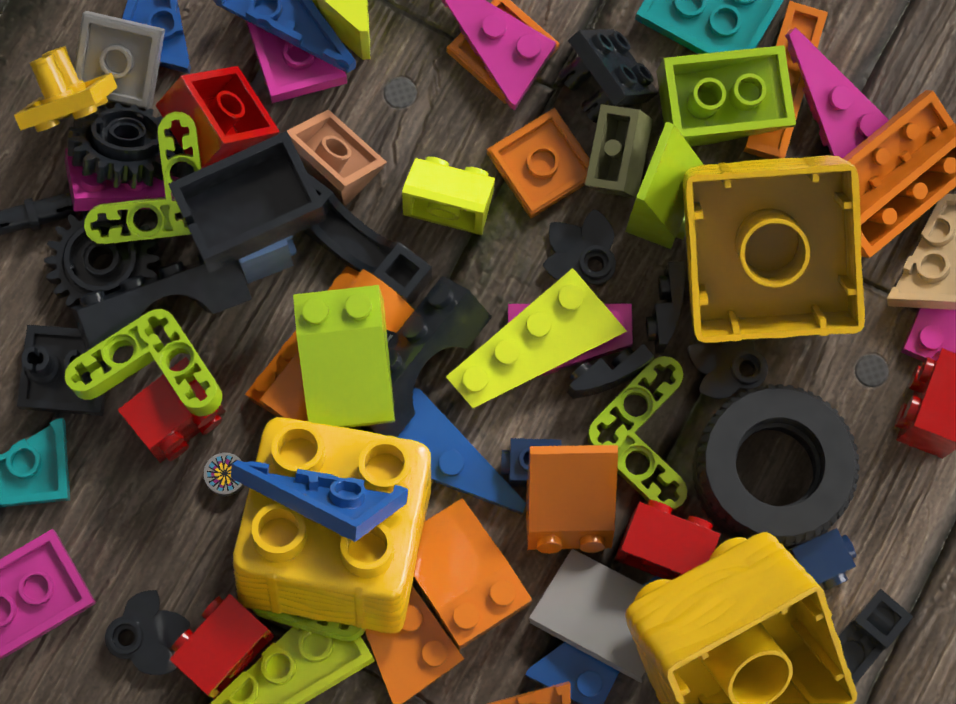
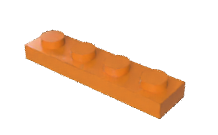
M789 1L775 46H785L796 120L804 95L802 88L806 87L797 62L794 64L788 51V40L785 35L789 30L796 27L818 48L828 12ZM794 127L748 136L743 152L766 159L785 158Z

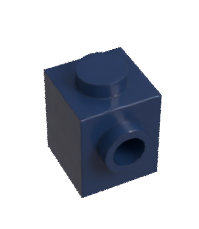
M511 438L509 450H501V475H509L508 484L510 486L527 487L530 446H561L562 440Z
M837 528L789 550L791 555L814 578L817 584L823 585L825 591L848 581L845 573L856 567L853 561L856 558L854 546L847 535H840Z

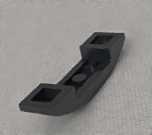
M881 588L838 635L854 685H856L879 655L888 649L913 618L908 611Z

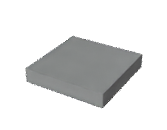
M83 12L74 65L78 79H83L85 82L112 72L118 88L107 96L108 101L130 106L135 104L138 108L147 110L152 108L165 29L95 12Z

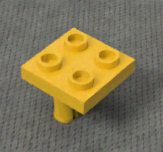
M65 46L44 53L41 58L29 63L43 96L17 112L14 117L20 131L34 126L37 132H41L60 124L59 120L70 116L71 113L74 119H79L96 112L97 107L109 102L107 96L118 87L112 72L85 82L83 79L79 80Z

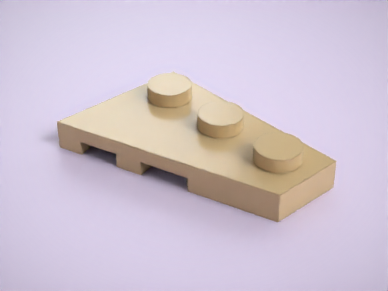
M946 194L937 202L921 233L922 238L913 255L908 257L903 267V274L896 287H892L887 297L888 306L956 310V194Z

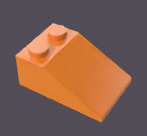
M618 445L530 446L526 493L527 550H538L541 553L551 554L557 553L562 549H580L583 552L596 553L605 548H612L615 532Z
M463 498L424 522L413 578L459 650L531 605L532 598Z

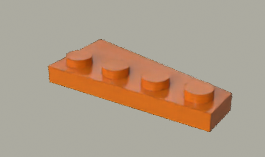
M413 586L411 588L404 626L400 632L384 633L369 629L365 630L393 704L406 703L465 660Z

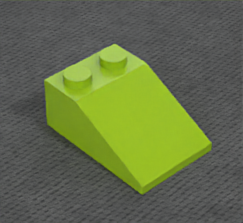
M784 45L663 58L656 70L664 126L666 121L674 124L690 147L708 145L796 126Z
M667 121L665 123L637 194L625 231L671 249L676 237L684 240L686 235L683 197L684 175L690 168L704 165L677 127Z
M379 285L294 294L296 336L308 421L344 428L395 422L384 299Z

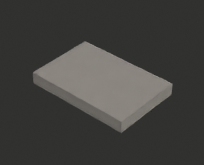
M572 549L530 615V623L640 683L643 682L647 675L625 618L626 609L634 602L636 595L644 586Z

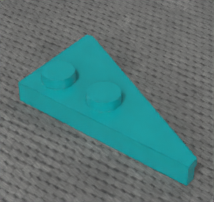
M63 418L53 420L47 428L27 440L23 438L12 445L9 451L0 454V507L70 501L66 424Z

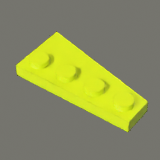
M572 268L449 373L446 378L473 409L627 332V330Z
M323 621L321 625L326 626L327 622ZM341 624L342 630H347L349 625ZM292 627L276 643L273 642L261 654L262 657L246 672L243 671L210 704H305L375 662L361 636L356 640L348 642Z

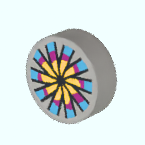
M219 453L208 460L204 468V480L212 492L220 496H231L238 493L244 487L243 484L231 478L232 463L237 460L242 461L239 457L231 453Z

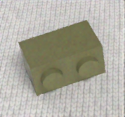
M601 104L585 186L599 193L636 199L640 188L653 123L651 117L638 109Z

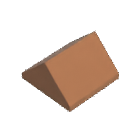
M326 110L287 130L307 173L330 189L345 207L387 163L330 110Z

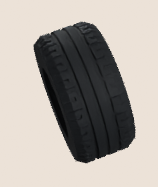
M767 384L765 387L761 385L754 389H747L746 392L742 391L737 396L730 398L711 417L695 447L694 463L692 464L693 481H695L694 488L697 492L698 500L701 501V507L706 511L708 518L711 517L712 523L718 526L723 533L726 532L728 537L748 539L753 535L768 532L775 536L785 548L789 549L821 535L834 525L844 514V511L847 510L850 501L854 497L853 492L856 491V483L859 478V474H857L860 470L858 464L859 454L856 452L858 448L854 444L853 434H850L851 429L844 423V418L837 414L838 411L835 408L830 407V403L824 402L822 397L813 395L814 393L809 390L806 392L804 388H794L791 385ZM774 430L785 433L797 440L806 450L812 464L813 480L806 494L798 501L785 506L769 505L753 497L742 485L736 470L737 454L742 443L756 432Z

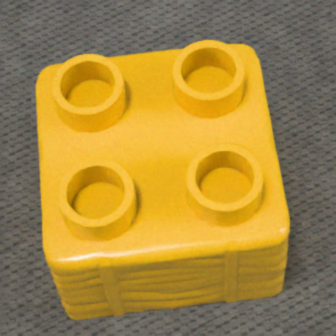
M826 155L707 164L692 167L686 171L683 182L689 296L692 325L698 341L716 343L741 341L742 339L855 334L862 331L865 323V306L861 263L860 191L858 171L853 164L839 156Z
M276 417L271 419L263 429L255 461L269 464V473L296 478L297 469L332 474L339 478L365 480V489L392 493L395 485L408 488L407 504L354 542L249 488L233 552L234 578L238 601L245 608L272 611L277 614L285 613L317 621L352 625L357 628L384 633L400 632L406 618L419 543L431 494V454L428 447L414 440L291 418Z
M768 532L753 535L748 539L736 537L723 542L715 549L710 560L673 580L659 579L644 586L636 595L634 602L626 609L625 618L627 626L660 704H853L857 700L856 687L852 680L851 672L847 667L841 642L831 619L832 613L828 608L824 590L791 553L779 543L778 539Z

